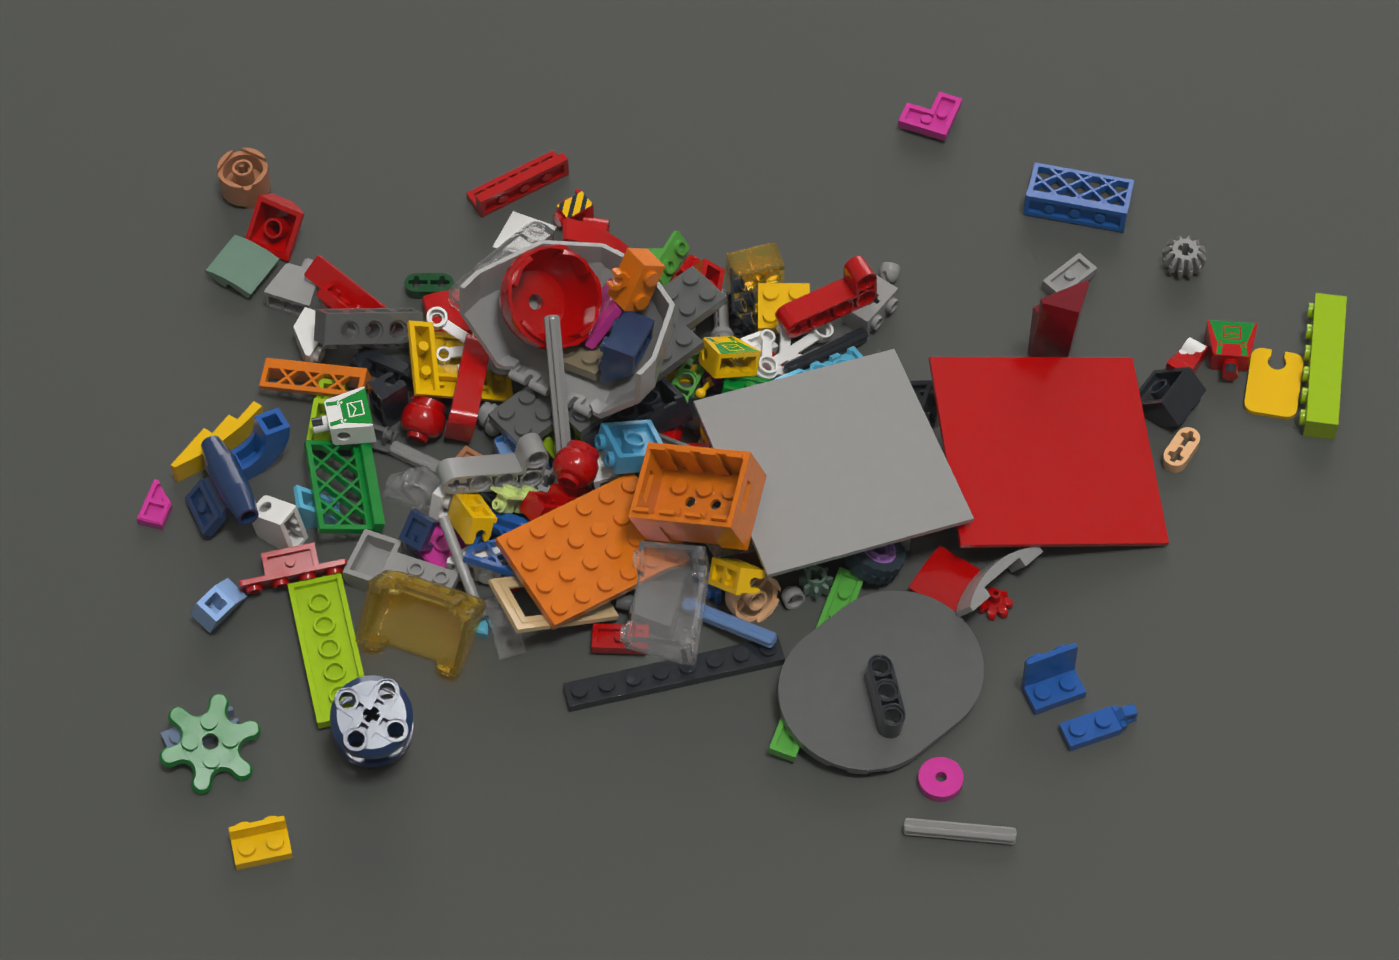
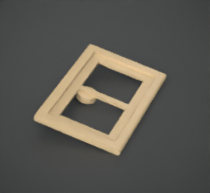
M509 576L488 579V584L516 633L552 629L543 614L525 617L510 591L511 588L524 587L518 578ZM608 602L561 627L617 620L619 615L612 603Z

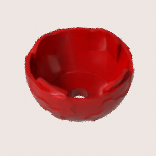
M553 244L527 250L513 261L501 282L499 304L503 319L512 333L524 343L542 350H546L544 317L558 315L560 317L562 348L566 349L577 346L589 337L597 322L603 304L602 289L599 277L595 275L583 257L565 245ZM531 295L535 296L538 300L536 310L532 309L529 305Z

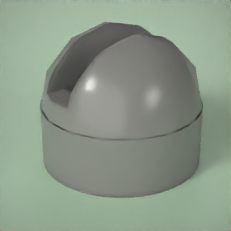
M883 262L880 264L879 277L889 283H894L899 277L901 267L893 262Z
M786 586L782 591V601L788 609H796L805 601V595L798 586Z

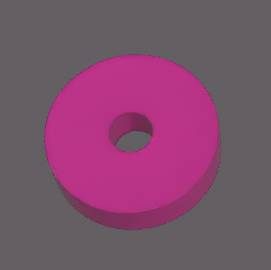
M946 757L931 758L919 770V789L925 797L932 801H950L957 797L962 790L963 771L952 759ZM942 777L945 781L939 782L936 778Z

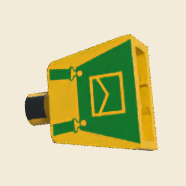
M706 336L702 339L704 348L700 350L699 364L713 378L757 376L761 355L759 349L734 336Z

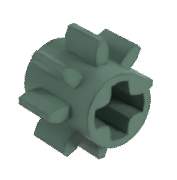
M817 564L809 569L803 568V576L799 577V586L804 587V595H809L815 599L823 594L829 595V587L833 585V577L828 576L829 568H823Z

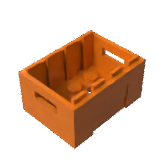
M648 442L628 517L646 540L663 542L678 540L716 544L722 548L748 550L767 475L752 453L748 451ZM691 499H695V504L691 507H688L687 502ZM715 502H721L718 509H712V505Z

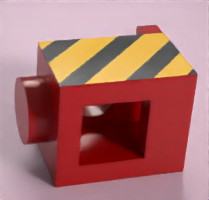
M578 188L575 190L574 196L564 199L560 204L556 205L557 212L553 214V219L557 226L563 227L562 219L565 218L582 221L584 216L594 217V208L592 202Z

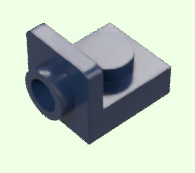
M416 509L411 510L398 539L405 542L408 549L417 553L432 550L434 544L429 541L438 522Z

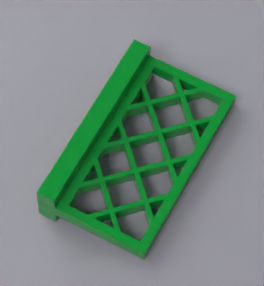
M305 440L304 450L318 533L362 534L364 529L381 534L385 526L371 443L334 445L332 440ZM312 449H321L327 456L320 460L313 454ZM339 450H351L352 457L347 461L337 452ZM331 458L342 465L337 472L326 464ZM320 468L331 476L326 482L316 476V472ZM346 469L356 476L352 483L341 475ZM337 480L346 489L340 494L329 486L333 481ZM325 491L335 500L327 504L320 498V494ZM350 491L360 499L356 505L345 498ZM338 502L350 510L345 516L333 508ZM329 513L339 522L336 525L324 524L323 517ZM355 513L363 519L364 525H355L349 518Z

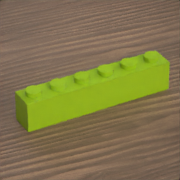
M1315 293L1314 302L1308 303L1307 318L1311 319V324L1306 326L1305 339H1309L1310 342L1309 345H1305L1304 360L1308 361V366H1304L1302 382L1307 383L1306 388L1302 387L1300 403L1305 404V409H1301L1299 415V425H1303V436L1335 440L1339 424L1346 296Z

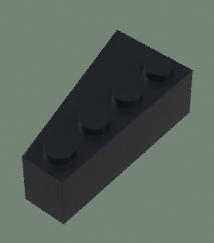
M664 377L655 384V387L640 403L616 412L602 423L651 420L657 432L662 433L693 420L685 396ZM600 425L582 438L572 430L576 440L588 443L596 449L595 436L599 433Z

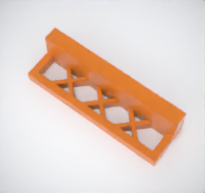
M266 358L259 387L263 390L335 397L349 392L342 386L347 383V387H365V389H368L367 382L372 380L367 368ZM323 378L335 381L328 388H320L318 385L319 381ZM268 379H278L279 381L273 383L268 382ZM292 381L306 383H304L303 385H295Z

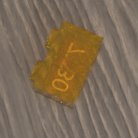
M776 242L726 253V270L729 278L730 268H733L736 274L743 278L748 290L757 288L758 283H778L784 281L785 265Z

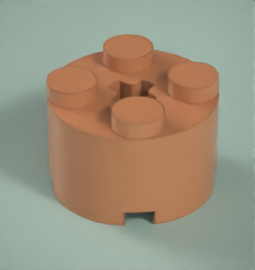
M241 148L242 151L237 152L231 150L221 157L217 165L221 195L233 205L244 206L247 209L255 208L258 195L269 194L271 189L266 159L261 152L252 148Z

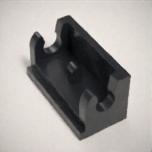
M386 373L374 381L370 380L367 382L371 412L384 427H392L401 421L402 411L409 404L407 385L403 380L395 382L392 386L385 384L393 378V373Z

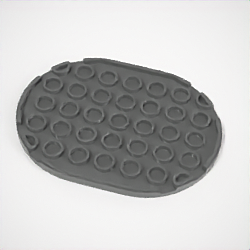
M899 590L880 591L862 596L843 607L796 644L787 656L781 669L777 688V700L782 721L793 740L807 754L827 766L832 765L847 770L849 773L868 774L869 772L884 770L888 772L900 768L929 749L958 726L971 712L981 692L984 679L982 651L967 623L961 617H958L951 608L936 599L915 592ZM877 654L887 656L893 663L906 713L902 731L899 736L893 739L881 736L877 730L864 680L868 661ZM873 670L878 674H883L880 670ZM880 694L883 698H890L888 695ZM886 719L889 723H897L892 719Z

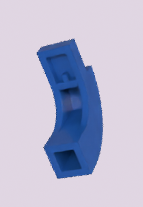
M279 408L254 416L253 430L248 439L237 448L231 450L248 480L267 469L281 455L288 443L290 425Z

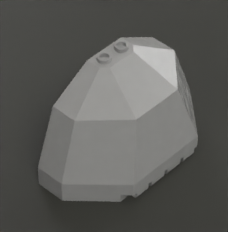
M540 240L475 271L460 286V315L495 366L510 371L508 374L510 379L524 386L528 384V388L546 397L550 395L547 350L532 347L518 339L508 328L501 313L499 304L500 286L509 266L527 250L561 244L567 246L587 261L595 275L599 277L602 288L609 278L614 279L615 275L611 270L619 267L624 253L603 243ZM658 282L645 312L631 311L655 320L653 338L633 374L603 383L600 382V377L597 381L565 370L568 408L573 405L574 411L588 418L592 415L604 418L640 403L655 387L674 330L675 304L660 282ZM531 295L529 305L534 310L538 307V300L535 296ZM610 330L606 333L605 336H610Z

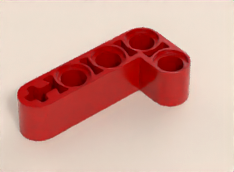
M855 256L844 265L842 279L782 305L775 312V318L788 337L800 336L870 304L877 295V276L862 256Z
M466 334L453 400L444 434L445 438L467 443L471 442L475 429L489 361V355L475 335Z

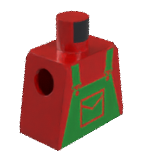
M1207 320L1204 340L1205 345L1209 347L1207 354L1209 365L1213 370H1222L1223 379L1233 381L1238 378V371H1248L1257 323Z

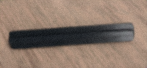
M858 328L783 364V373L787 374L797 369L807 370L813 362L819 361L822 363L828 360L830 355L835 353L841 354L847 351V348L856 347L867 342L868 332H865L864 328Z

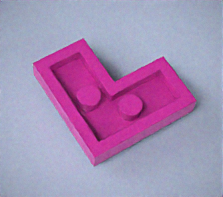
M938 92L931 110L906 103L898 120V127L946 141L962 106V98Z

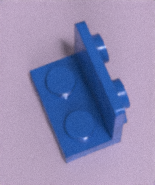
M1076 643L1059 645L1053 651L1044 654L1037 653L1025 660L1021 689L1034 715L1086 697V690L1075 671L1078 652Z

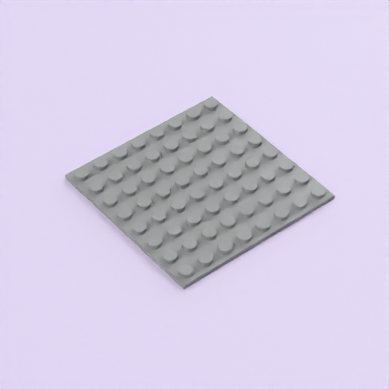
M895 349L693 401L711 447L751 452L767 475L751 535L752 543L767 578L974 521V517Z

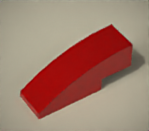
M570 218L562 219L563 241L603 243L624 254L627 248H630L614 235L596 226Z
M552 484L548 492L529 491L519 509L532 521L592 490L588 486L570 490L560 484Z

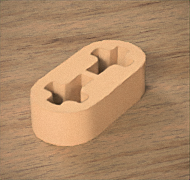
M1184 427L1176 433L1164 451L1162 459L1164 469L1171 473H1179L1185 469L1199 447L1200 434L1197 430ZM1188 438L1192 439V441H1189L1186 444V446L1182 445L1183 440L1186 441ZM1177 454L1180 455L1179 460H1176L1175 462L1170 461V459H1174Z

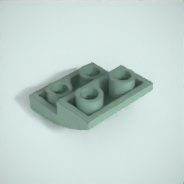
M234 235L205 270V273L225 288L229 284L249 299L278 263L279 258L254 242Z

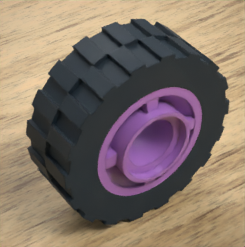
M900 541L843 557V559H845L846 566L851 570L850 572L853 575L855 574L860 580H864L869 584L882 585L884 583L888 584L891 580L895 579L905 564L906 550Z

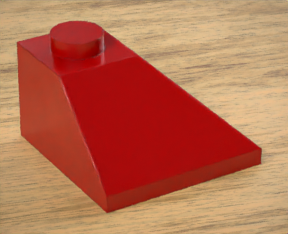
M274 193L258 195L245 239L263 247L280 259L290 261L305 213L294 202Z

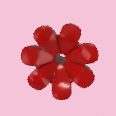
M989 587L987 591L990 597L978 606V611L980 613L988 611L987 618L989 620H995L997 614L1002 618L1007 617V608L1013 607V600L1008 598V593L1005 590L1000 591L995 589V587Z

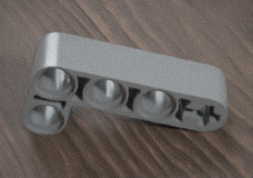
M527 433L518 440L515 453L447 458L438 463L436 472L444 491L448 494L493 491L490 489L491 487H503V484L512 485L517 488H522L523 485L535 487L543 480L549 455L539 434Z

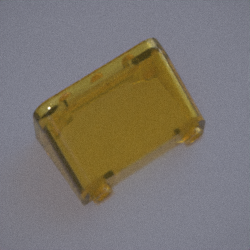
M384 570L369 580L355 641L364 644V647L369 650L377 651L389 644L436 660L435 666L440 669L439 672L441 674L457 676L462 672L485 610L486 601L477 596L402 571Z

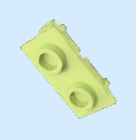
M503 484V487H491L490 489L497 493L492 501V508L498 513L515 512L524 514L519 507L529 491L538 492V490L527 485H523L522 488Z

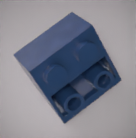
M623 311L619 319L615 318L611 326L610 336L604 337L600 347V352H603L598 365V369L601 370L600 382L607 383L633 374L653 338L655 320L631 311Z

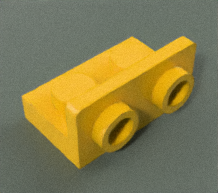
M268 816L260 821L251 823L240 822L228 828L236 870L293 858L285 816Z

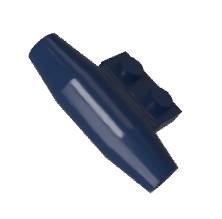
M207 437L201 443V450L209 477L203 480L200 479L185 499L202 534L212 537L227 519L226 514L228 510L241 525H249L255 522L259 513L252 487L236 456L220 437Z

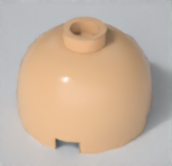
M765 575V578L751 579L750 586L760 589V592L756 594L741 593V596L725 591L726 605L733 616L748 622L757 619L759 623L773 613L779 603L777 594L778 590L781 592V587L776 579L773 577L767 578V575Z

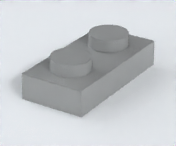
M1078 253L1045 278L1042 282V287L1050 294H1054L1082 281L1090 280L1097 274V267Z

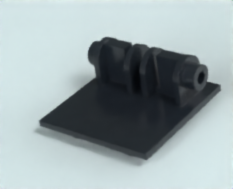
M730 268L731 291L728 295L730 329L735 337H741L746 332L753 334L755 333L754 327L757 326V319L753 312V305L756 304L755 295L752 290L747 289L743 278L739 277L733 268Z

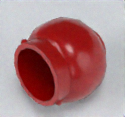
M413 396L411 403L407 404L402 411L401 425L408 432V438L427 443L428 439H435L443 432L446 424V417L444 415L446 406L437 400L425 396Z
M569 441L566 447L558 451L553 462V472L558 479V483L570 490L585 488L593 483L599 468L597 461L600 455L598 451L583 441Z

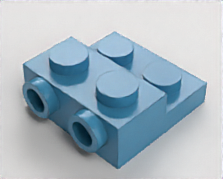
M651 420L601 423L599 433L595 436V447L597 450L603 451L605 467L612 468L614 474L640 472L648 442L663 443Z

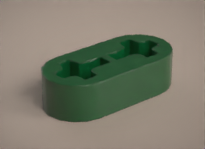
M413 273L408 275L404 282L406 294L412 299H422L423 296L454 289L453 278L446 273ZM415 284H420L418 288H413ZM440 284H445L444 288H439Z

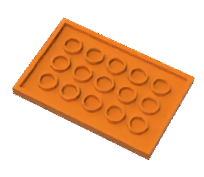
M627 473L496 538V546L553 630L690 561L692 555L682 541L671 540V542L646 540L629 519L628 515L638 482V477L635 473Z

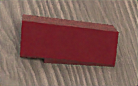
M1087 280L1040 299L1039 305L1033 307L1027 352L1030 357H1069L1089 287Z

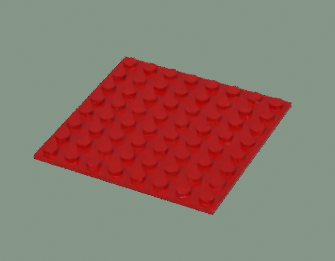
M929 357L944 455L974 517L973 522L956 526L960 548L1168 546L1169 539L1133 357Z

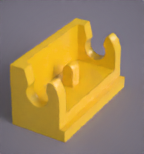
M478 492L452 495L448 516L452 526L465 544H473L476 539V533L480 530H484L482 540L484 542L488 541L493 524L497 523L498 518Z
M712 557L708 584L734 595L741 596V593L756 594L760 592V589L751 587L750 581L753 578H765L766 573L764 569L739 559Z

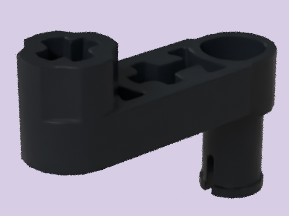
M366 346L359 348L346 365L349 367L367 368L370 375L377 378L386 373H393V378L387 382L395 384V382L403 380L407 385V389L414 391L411 365Z

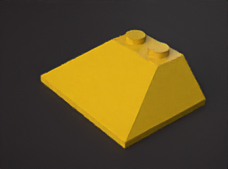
M409 320L407 328L414 396L453 399L461 357L452 358L449 363L441 364L437 361L436 351L441 346L450 348L462 346L464 343L448 333L434 332L433 322ZM443 351L439 353V356L445 359L449 354ZM492 370L486 371L481 401L504 403L513 396L512 384L508 375H497Z

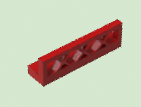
M552 150L467 192V199L483 218L568 176V158L564 153L557 155Z

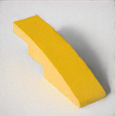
M253 401L238 419L228 415L213 433L203 428L171 464L174 480L180 482L205 469L201 443L207 437H220L230 450L235 449L252 433L254 416L263 413L262 406Z

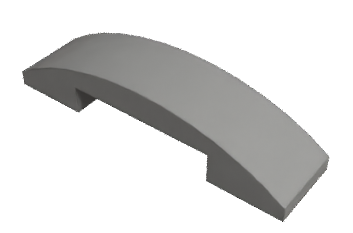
M1031 547L1015 551L993 561L979 571L969 582L959 600L956 610L958 617L974 611L990 597L985 586L1006 568L1012 573L1027 566L1043 552L1041 548Z

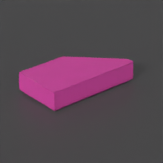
M154 479L137 517V523L163 530L173 508L157 479Z

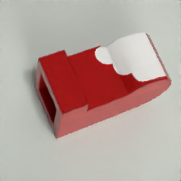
M1189 337L1181 350L1179 349L1174 357L1171 356L1168 360L1166 369L1190 367L1196 373L1204 362L1209 347Z

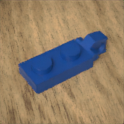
M1134 704L1118 708L1117 705L1109 706L1059 723V730L1069 751H1074L1121 735V731L1127 729V724L1137 721L1138 712Z

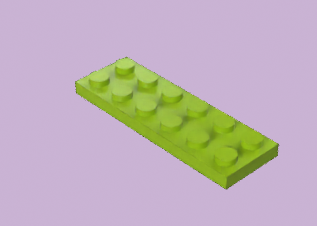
M341 573L287 584L318 729L331 726L330 710L336 693L348 682L364 676Z

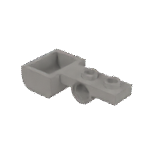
M364 529L343 570V578L347 584L356 589L381 596L390 580L399 583L403 590L415 596H420L423 592L447 600L450 599L460 579L458 572L403 554L402 541Z

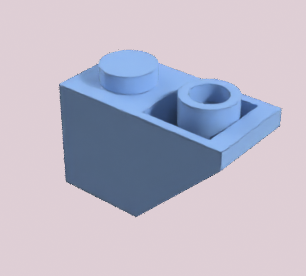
M226 578L211 588L196 603L190 615L211 633L248 596L243 591H240L229 578Z

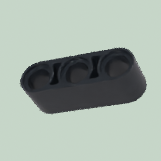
M877 654L869 659L864 680L877 730L881 736L893 739L900 735L906 713L893 663L887 656ZM873 670H880L883 674H878ZM880 694L888 695L890 698H883ZM886 719H892L897 723H889Z

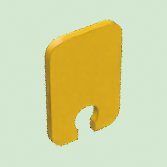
M1257 348L1252 352L1250 358L1244 408L1253 415L1284 420L1292 419L1297 413L1303 359L1296 353L1285 352V367L1273 369L1268 364L1272 349Z

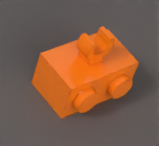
M627 248L619 267L611 270L615 275L614 279L606 281V284L610 287L607 294L624 311L645 312L665 266L648 249Z

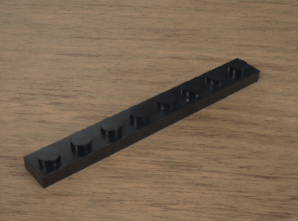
M776 636L777 642L772 648L752 641L563 683L569 712L781 666L785 662V657L779 637Z

